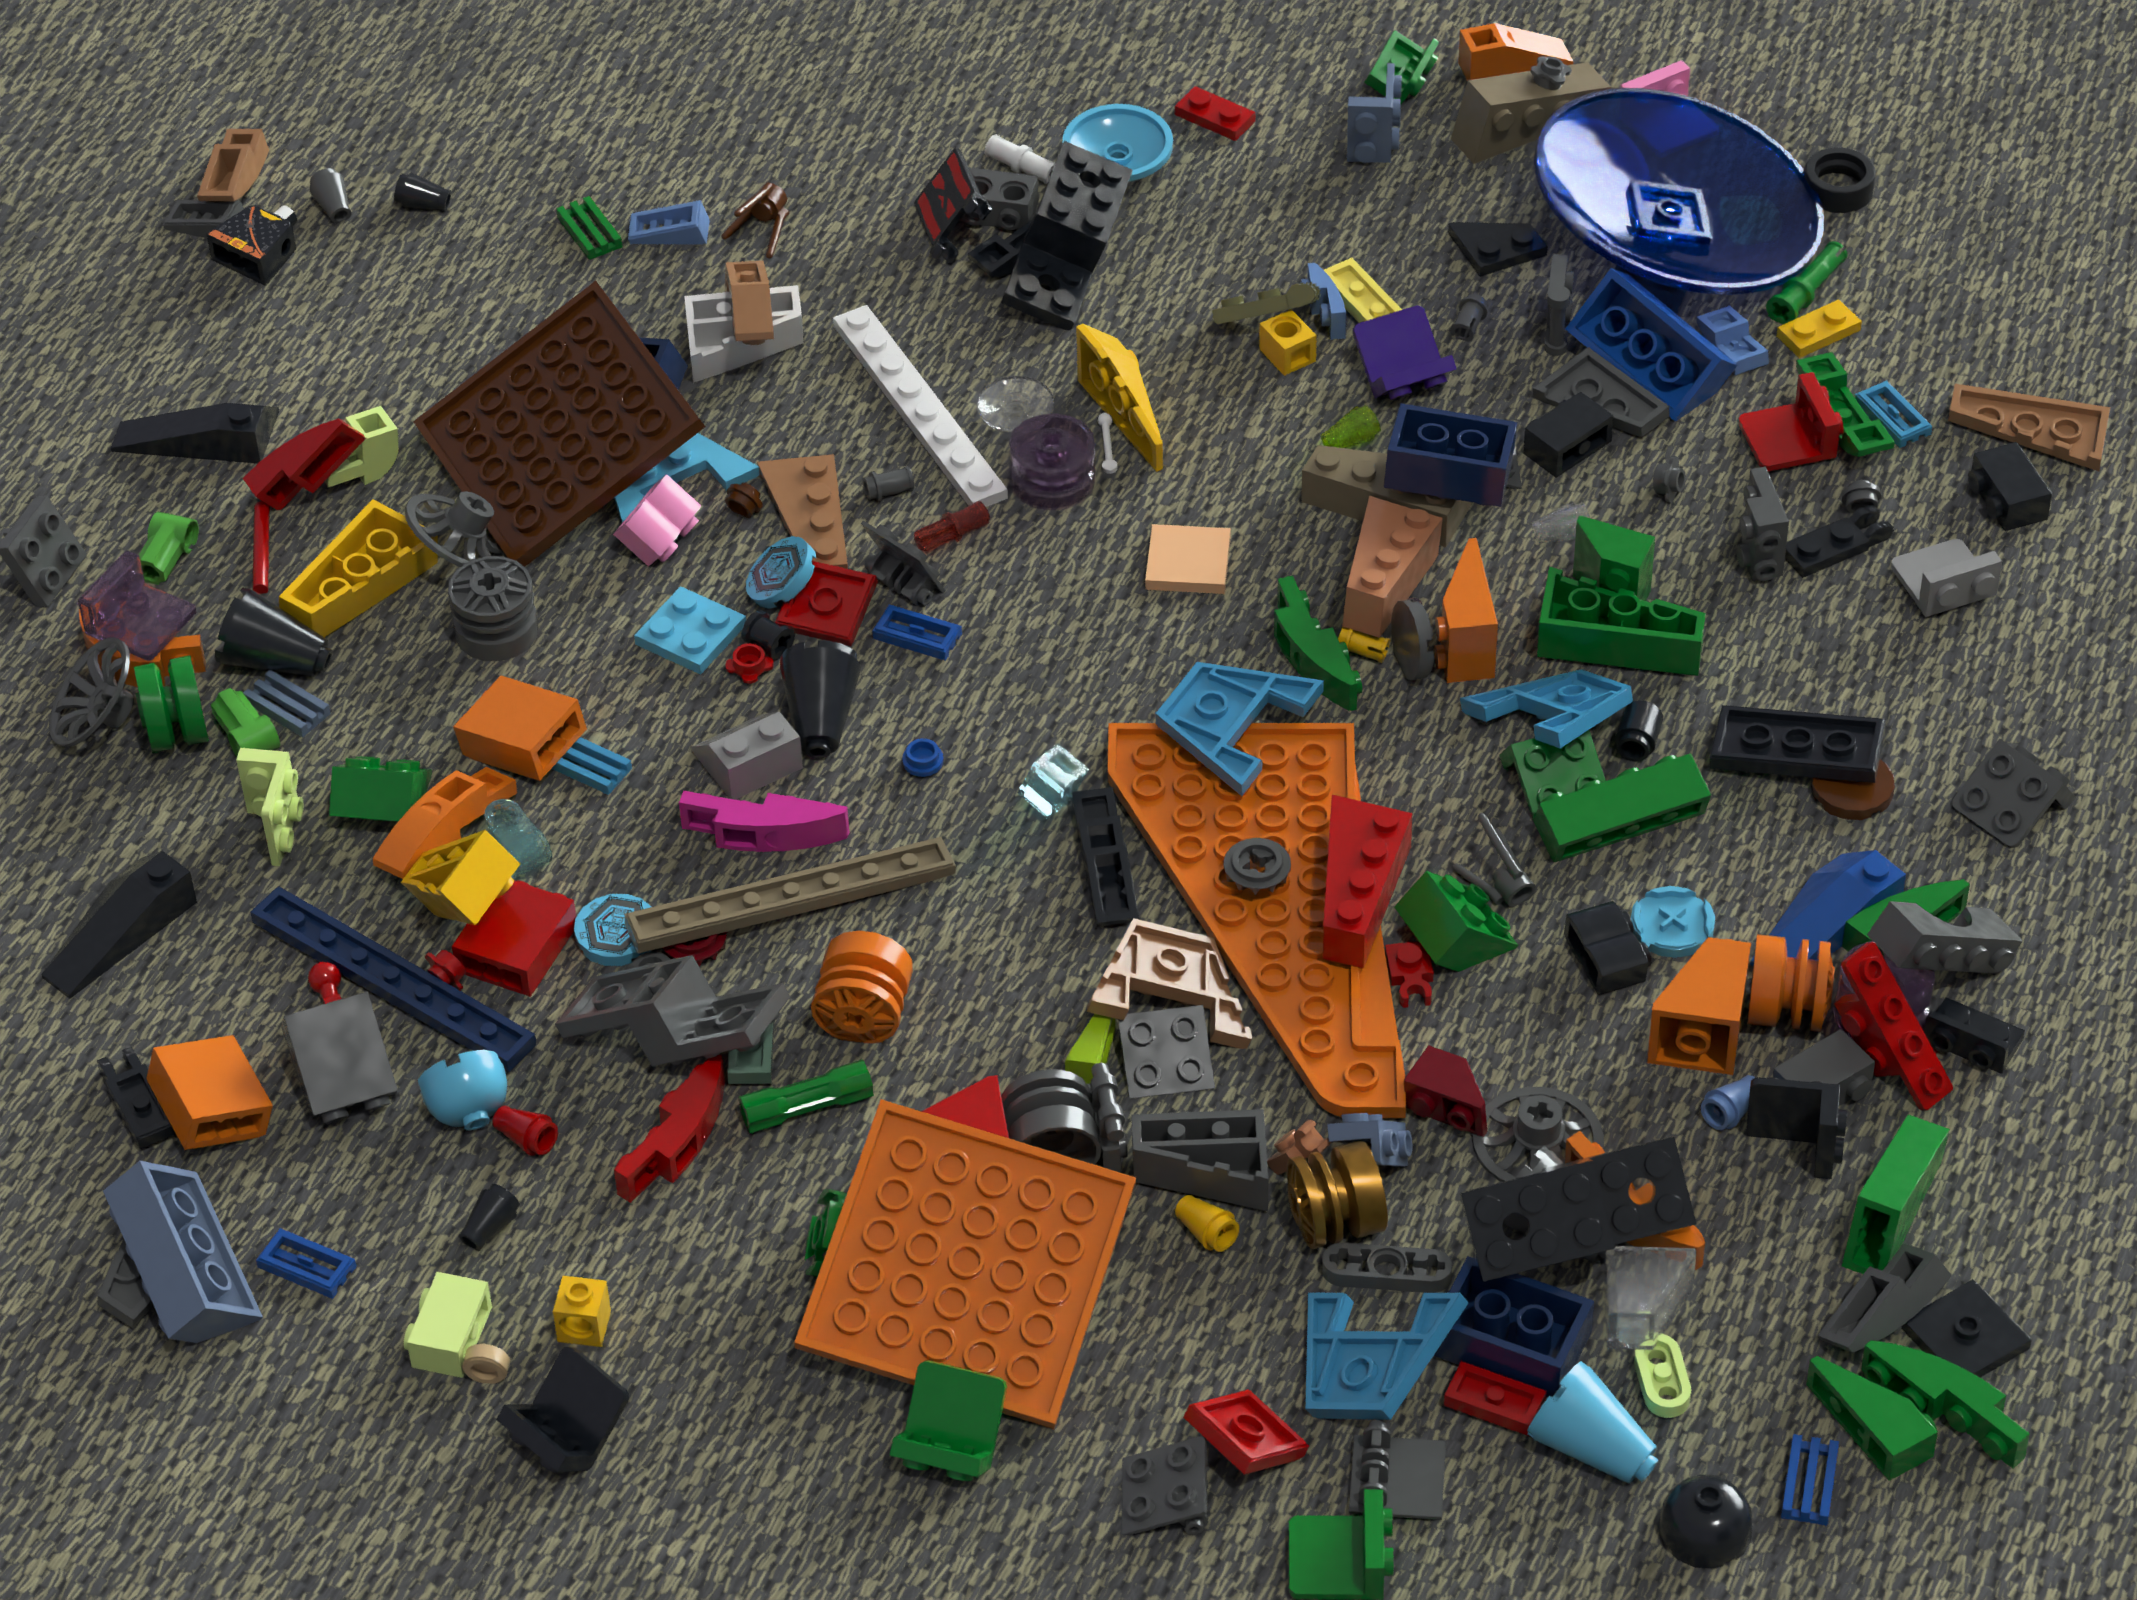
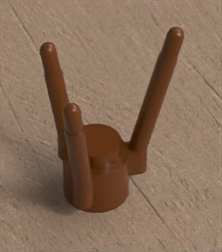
M766 182L759 192L735 210L734 215L738 218L721 235V238L723 240L728 239L752 215L760 221L775 219L766 252V257L772 258L783 222L789 215V211L784 208L787 203V195L784 190L776 184Z

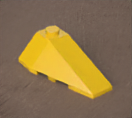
M1085 324L1076 326L1078 382L1103 411L1111 415L1112 421L1156 472L1162 470L1163 442L1139 371L1136 355L1133 351L1127 350L1117 338Z

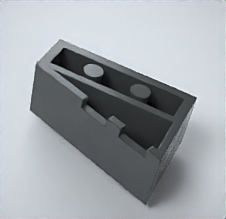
M1263 1109L1131 1114L1133 1174L1136 1177L1137 1183L1268 1211L1269 1179Z

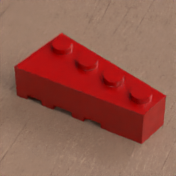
M1332 795L1323 923V959L1364 969L1411 849L1413 813Z

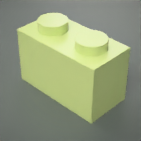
M436 1272L431 1287L425 1288L421 1294L419 1315L415 1324L410 1323L405 1332L404 1349L409 1351L412 1368L463 1378L465 1372L463 1371L462 1364L466 1350L478 1343L492 1309L488 1282Z

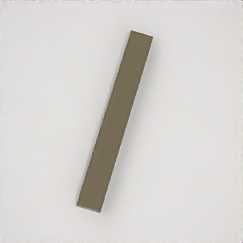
M942 837L626 913L624 914V924L637 953H642L930 882L955 874L956 865Z

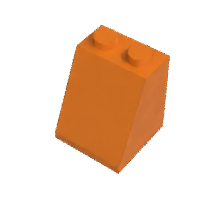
M1711 937L1704 941L1653 1003L1647 1063L1728 1075L1734 1074L1745 1001L1751 943Z

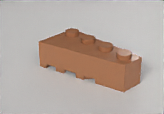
M1369 496L1346 589L1343 627L1378 638L1381 637L1391 623L1393 607L1397 601L1409 598L1436 560L1439 553L1442 517L1429 514L1422 509H1412Z

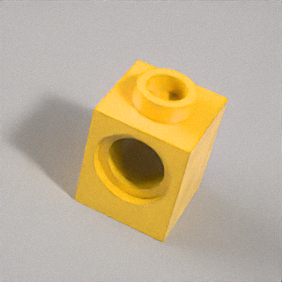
M1292 309L1259 323V350L1284 376L1316 362L1317 335Z
M562 1276L553 1308L557 1341L602 1347L611 1313L607 1281Z

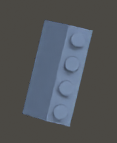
M138 1161L103 1190L110 1206V1215L119 1226L126 1242V1251L135 1262L143 1280L142 1287L151 1298L159 1316V1325L168 1336V1339L199 1343L234 1331L263 1318L197 1172Z

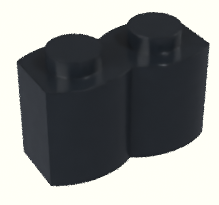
M1611 901L1566 914L1564 929L1566 941L1578 962L1582 964L1587 978L1598 995L1646 981L1648 967L1652 963L1651 954L1647 945L1644 942H1639L1633 934L1632 920L1626 911L1622 912L1618 905Z

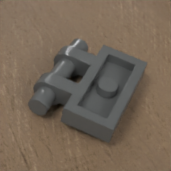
M1097 1063L1091 1069L1093 1078L1087 1086L1090 1090L1091 1103L1094 1110L1093 1119L1097 1125L1101 1145L1099 1160L1101 1167L1121 1173V1158L1128 1156L1123 1125L1125 1124L1124 1111L1122 1106L1117 1104L1115 1097L1118 1093L1115 1076L1110 1074L1106 1063Z

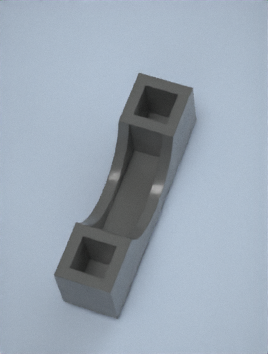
M1894 901L1888 903L1867 934L1898 968L1999 973L2006 969L2013 962L2014 953L2023 942L1991 908L1965 907L1955 923L1950 924L1933 916L1916 903Z

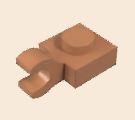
M1307 1120L1296 1131L1295 1129L1289 1131L1274 1144L1278 1151L1267 1160L1268 1166L1274 1173L1279 1175L1286 1172L1289 1158L1301 1156L1305 1159L1309 1157L1310 1153H1322L1331 1144L1328 1138L1323 1139L1314 1128L1317 1125L1314 1120Z

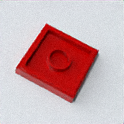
M812 561L811 563L815 566L812 577L793 599L786 603L783 602L775 623L781 627L788 626L792 628L796 634L851 646L878 584L876 575Z
M1250 1390L1190 1404L1183 1416L1188 1423L1244 1475L1299 1460L1305 1456L1309 1448L1307 1442Z

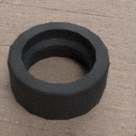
M1842 147L1822 149L1813 154L1805 165L1803 193L1808 202L1818 209L1830 213L1857 211L1866 206L1873 197L1875 167L1871 160L1859 151ZM1831 173H1842L1854 177L1859 182L1845 187L1833 186L1822 181L1820 177Z

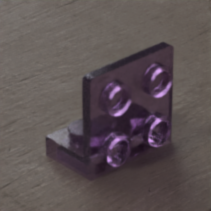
M128 550L78 599L86 635L100 641L111 637L118 638L128 646L130 654L147 661L153 660L197 613L194 604L145 584L140 557Z

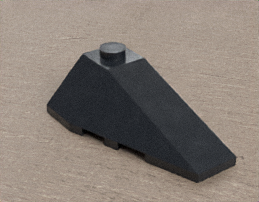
M222 403L120 421L111 445V452L258 464L263 460L279 413V407Z
M164 851L140 858L108 883L42 972V978L71 999L197 903L190 871Z

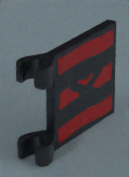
M956 147L914 201L933 246L930 250L931 256L937 260L942 256L949 265L952 264L959 252L947 237L964 214L972 215L976 212L980 219L984 221L992 211L989 202L980 194L961 149Z

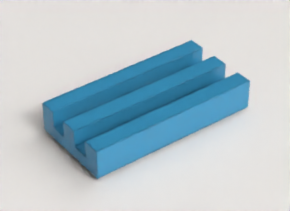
M1887 380L1855 394V399L1866 415L1872 421L1879 419L1899 448L1906 446V442L1909 440L1912 443L1919 440L1920 435L1924 437L1931 435L1932 425ZM1882 393L1892 404L1888 405L1878 394ZM1899 411L1914 425V427H1910L1899 416Z
M580 737L563 756L579 763L585 768L563 758L552 767L555 771L609 795L631 771L632 764L631 760ZM589 770H594V771H596V772H598V773H600V774H603V775H605V776H607V777H609V778H611V779L608 780V779H606V778H604V777H602V776H600V775H598V774H595V773H593V772H591V771H589Z

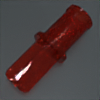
M977 501L953 514L950 512L944 513L941 520L915 531L913 538L917 548L927 552L950 540L960 541L962 535L989 524L990 516L985 505L981 501Z

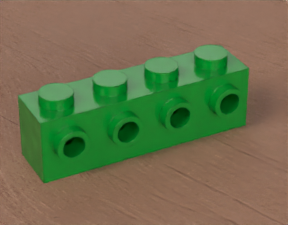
M1691 753L1680 757L1670 755L1660 759L1653 766L1641 770L1636 767L1630 768L1620 773L1617 778L1605 782L1594 780L1586 783L1579 790L1565 795L1561 792L1551 794L1539 803L1534 823L1551 859L1555 863L1705 814L1711 793Z

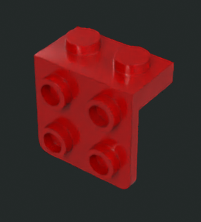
M1813 372L1798 375L1795 403L1741 414L1738 423L1759 466L1766 467L1767 471L1836 458L1839 435H1842L1844 430L1840 413L1834 412L1830 405V398L1826 387L1820 386Z

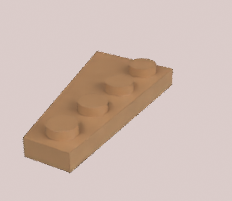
M1955 384L1948 421L2013 443L2017 442L2024 447L2099 471L2110 407Z
M834 454L757 462L760 477L764 480L772 502L775 503L780 513L781 521L790 536L803 538L816 552V558H813L812 561L848 569Z

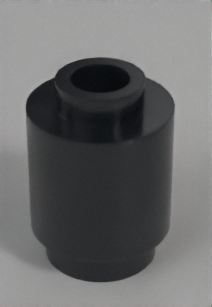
M1638 700L1624 707L1615 736L1617 751L1623 758L1630 761H1642L1654 751L1663 723V714L1657 706L1648 701Z

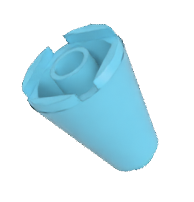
M1580 1361L1559 1383L1561 1387L1553 1397L1549 1396L1529 1425L1527 1434L1548 1447L1628 1484L1635 1477L1643 1482L1659 1461L1653 1456L1657 1446L1591 1367Z

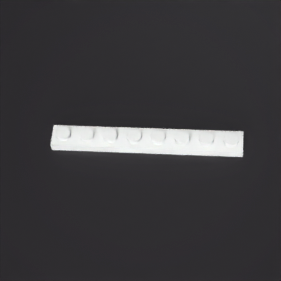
M865 305L833 317L836 331L970 509L975 512L1008 499L1005 485L870 308Z

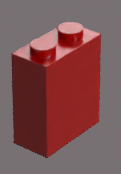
M514 880L506 893L494 899L476 925L466 924L452 945L453 955L465 967V975L531 997L574 932L576 918L574 900L567 898L563 894L552 893L530 886L524 881Z

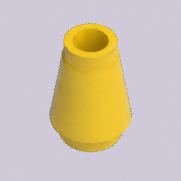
M1192 1195L1184 1196L1176 1205V1217L1181 1220L1207 1250L1215 1249L1218 1252H1222L1230 1248L1236 1241L1240 1228L1232 1212L1195 1198Z

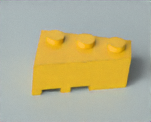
M482 830L423 852L401 883L437 917L476 925L494 899L502 896L512 886L514 879L511 876L520 866V863L490 833Z

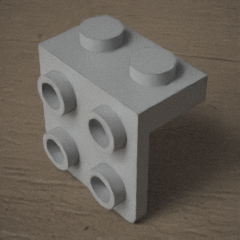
M1952 539L1894 557L1891 569L1924 616L1928 617L1997 595L2002 560L1995 551L1974 557L1962 540Z

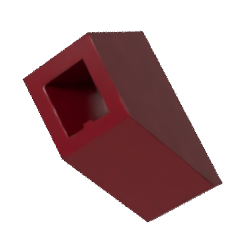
M1428 1045L1403 1080L1406 1092V1108L1411 1109L1421 1117H1429L1451 1125L1460 1131H1468L1484 1137L1488 1131L1485 1101L1467 1059Z

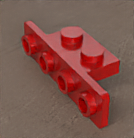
M1868 942L1841 962V968L1855 993L1845 994L1834 1004L1841 1015V1022L1846 1031L1851 1034L1855 1043L1875 1061L1873 1075L1876 1077L1900 1075L1918 1109L1928 1110L1953 1090V1085L1875 942Z

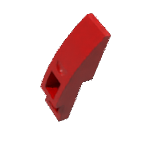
M720 1054L708 1058L704 1063L698 1064L691 1071L689 1077L675 1091L672 1090L664 1096L659 1105L661 1125L653 1127L645 1140L634 1151L625 1154L614 1169L617 1195L631 1203L659 1175L673 1184L698 1155L713 1129L723 1100L725 1078L723 1060Z

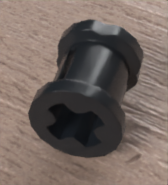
M761 610L752 613L745 621L741 637L746 643L759 645L766 650L769 657L773 660H778L784 651L793 645L795 632L788 626L781 627L770 620V616Z

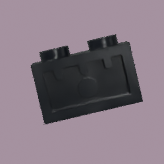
M1945 997L1937 1012L1930 1011L1927 1015L1924 1033L1931 1046L1936 1050L1944 1053H1953L1971 1061L1973 1065L1980 1069H1991L2002 1074L2023 1041L2025 1030Z

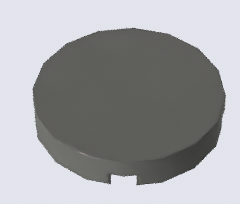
M1414 599L1397 601L1393 607L1391 617L1393 650L1399 666L1408 680L1427 678L1434 663L1433 651H1427V641H1431L1433 636L1430 620L1424 606L1418 601H1413Z

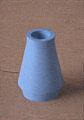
M1746 1075L1738 1081L1707 1092L1704 1101L1701 1103V1113L1707 1124L1716 1130L1734 1128L1748 1111L1750 1083L1755 1077Z

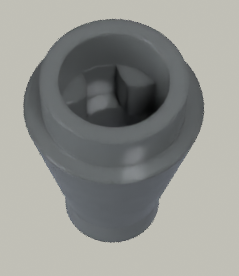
M332 168L321 169L313 174L310 179L309 191L329 215L331 221L336 223L349 219L352 213L348 204L344 177Z

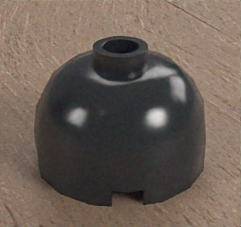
M1701 1474L1689 1477L1672 1488L1660 1510L1659 1535L1662 1542L1664 1540L1666 1546L1671 1549V1554L1678 1561L1695 1568H1719L1725 1562L1731 1561L1735 1557H1737V1560L1744 1555L1752 1537V1510L1745 1495L1731 1481L1717 1475Z

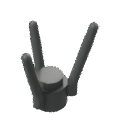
M1480 813L1478 819L1505 864L1497 869L1493 875L1494 887L1460 864H1454L1453 870L1470 883L1480 887L1496 905L1505 900L1510 907H1515L1529 900L1533 896L1536 886L1523 871L1499 828L1494 829L1484 813Z

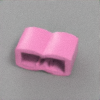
M666 474L651 487L613 535L647 566L657 559L663 563L677 549L678 545L674 542L679 534L682 537L686 536L699 521L694 515L701 505Z

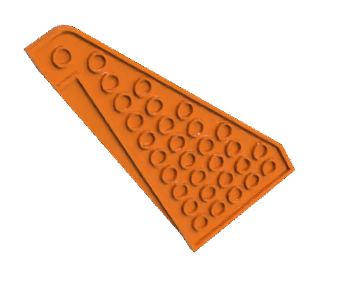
M1109 723V785L1113 787L1114 793L1208 937L1215 939L1223 960L1316 1102L1327 1112L1342 1117L1343 1114L1368 1113V1115L1382 1114V1118H1406V1092L1403 1081L1405 1079V1070L1400 1040L1398 1039L1381 925L1364 969L1323 959V923L1332 795L1361 801L1355 765L1354 723H1251L1233 748L1263 760V767L1260 774L1243 796L1239 795L1159 728L1156 723ZM1250 838H1264L1280 844L1286 849L1291 859V872L1288 873L1286 884H1277L1273 893L1267 889H1260L1256 895L1250 888L1239 891L1235 882L1227 881L1224 869L1225 855L1233 845ZM1250 860V869L1255 868L1258 872H1264V867H1258Z

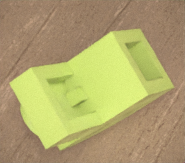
M381 406L345 417L346 423L361 432L366 439L325 480L328 487L358 477L366 485L382 478L393 466L399 448L398 428Z

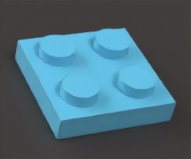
M680 586L634 635L635 645L698 674H702L742 631L746 616Z

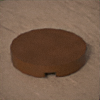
M1880 759L1875 783L1812 778V796L1815 801L1817 798L1823 804L1822 809L1831 815L1846 820H1864L1871 818L1872 813H1876L1881 810V813L1888 808L1894 796V775L1889 766Z

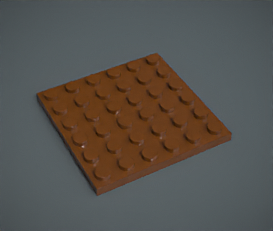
M597 281L586 287L413 421L462 492L475 493L491 504L494 509V515L486 526L507 558L516 560L524 567L706 427Z

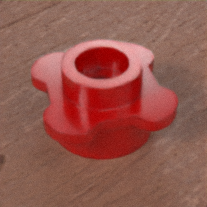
M748 643L740 645L734 650L733 659H728L725 667L727 672L736 673L742 677L744 683L752 684L757 682L758 676L764 671L772 670L774 662L771 657H765L764 650L759 645Z
M442 949L436 956L430 952L425 955V959L431 966L427 972L460 991L463 989L459 980L466 974V969L453 954Z

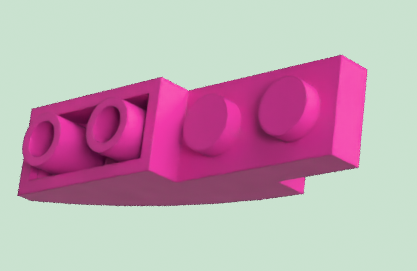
M683 791L679 801L682 829L715 834L716 848L756 852L799 850L847 839L850 833L848 808L829 802L824 803L789 795L767 793L762 805L745 800L740 801Z

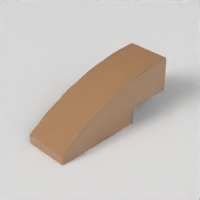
M227 129L223 143L214 145L197 195L199 201H236L251 188L269 152L262 129Z

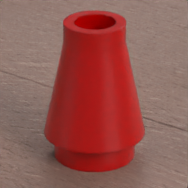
M506 1105L501 1106L494 1114V1129L506 1135L528 1155H545L554 1147L557 1141V1125L552 1122L548 1115L513 1109Z

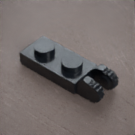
M1873 505L1866 506L1865 508L1862 507L1857 509L1850 518L1847 516L1788 541L1785 559L1804 578L1868 551L1869 547L1888 540L1893 534L1894 527L1885 520L1879 523L1876 522L1879 519L1880 512ZM1868 527L1867 530L1864 533H1862L1861 530Z
M132 1047L122 1050L124 1064L129 1070L118 1075L107 1057L97 1060L98 1068L105 1080L107 1090L139 1149L176 1135L146 1080L148 1068L146 1064H141Z

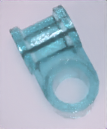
M499 799L491 802L486 807L484 816L490 828L488 833L520 863V866L511 876L515 879L552 861V851L546 837L534 826L515 801Z

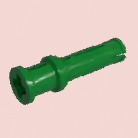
M1836 241L1829 242L1798 277L1789 278L1783 284L1782 292L1773 295L1766 304V311L1772 320L1786 324L1798 318V312L1802 308H1807L1814 301L1815 291L1847 259L1846 249L1836 256V253L1843 245Z

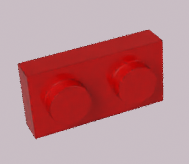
M1196 86L1175 105L1176 116L1233 141H1236L1256 121V112Z
M1461 1361L1444 1395V1406L1527 1436H1529L1527 1434L1529 1425L1546 1401L1545 1390Z

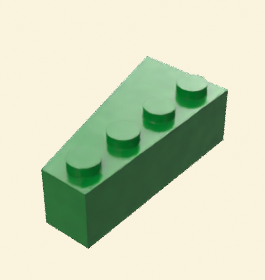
M1549 566L1539 621L1537 657L1698 676L1706 613L1660 599H1655L1650 603L1639 599L1633 591L1620 588L1617 593L1597 587V580L1581 576L1580 580L1577 581L1564 577L1563 570Z

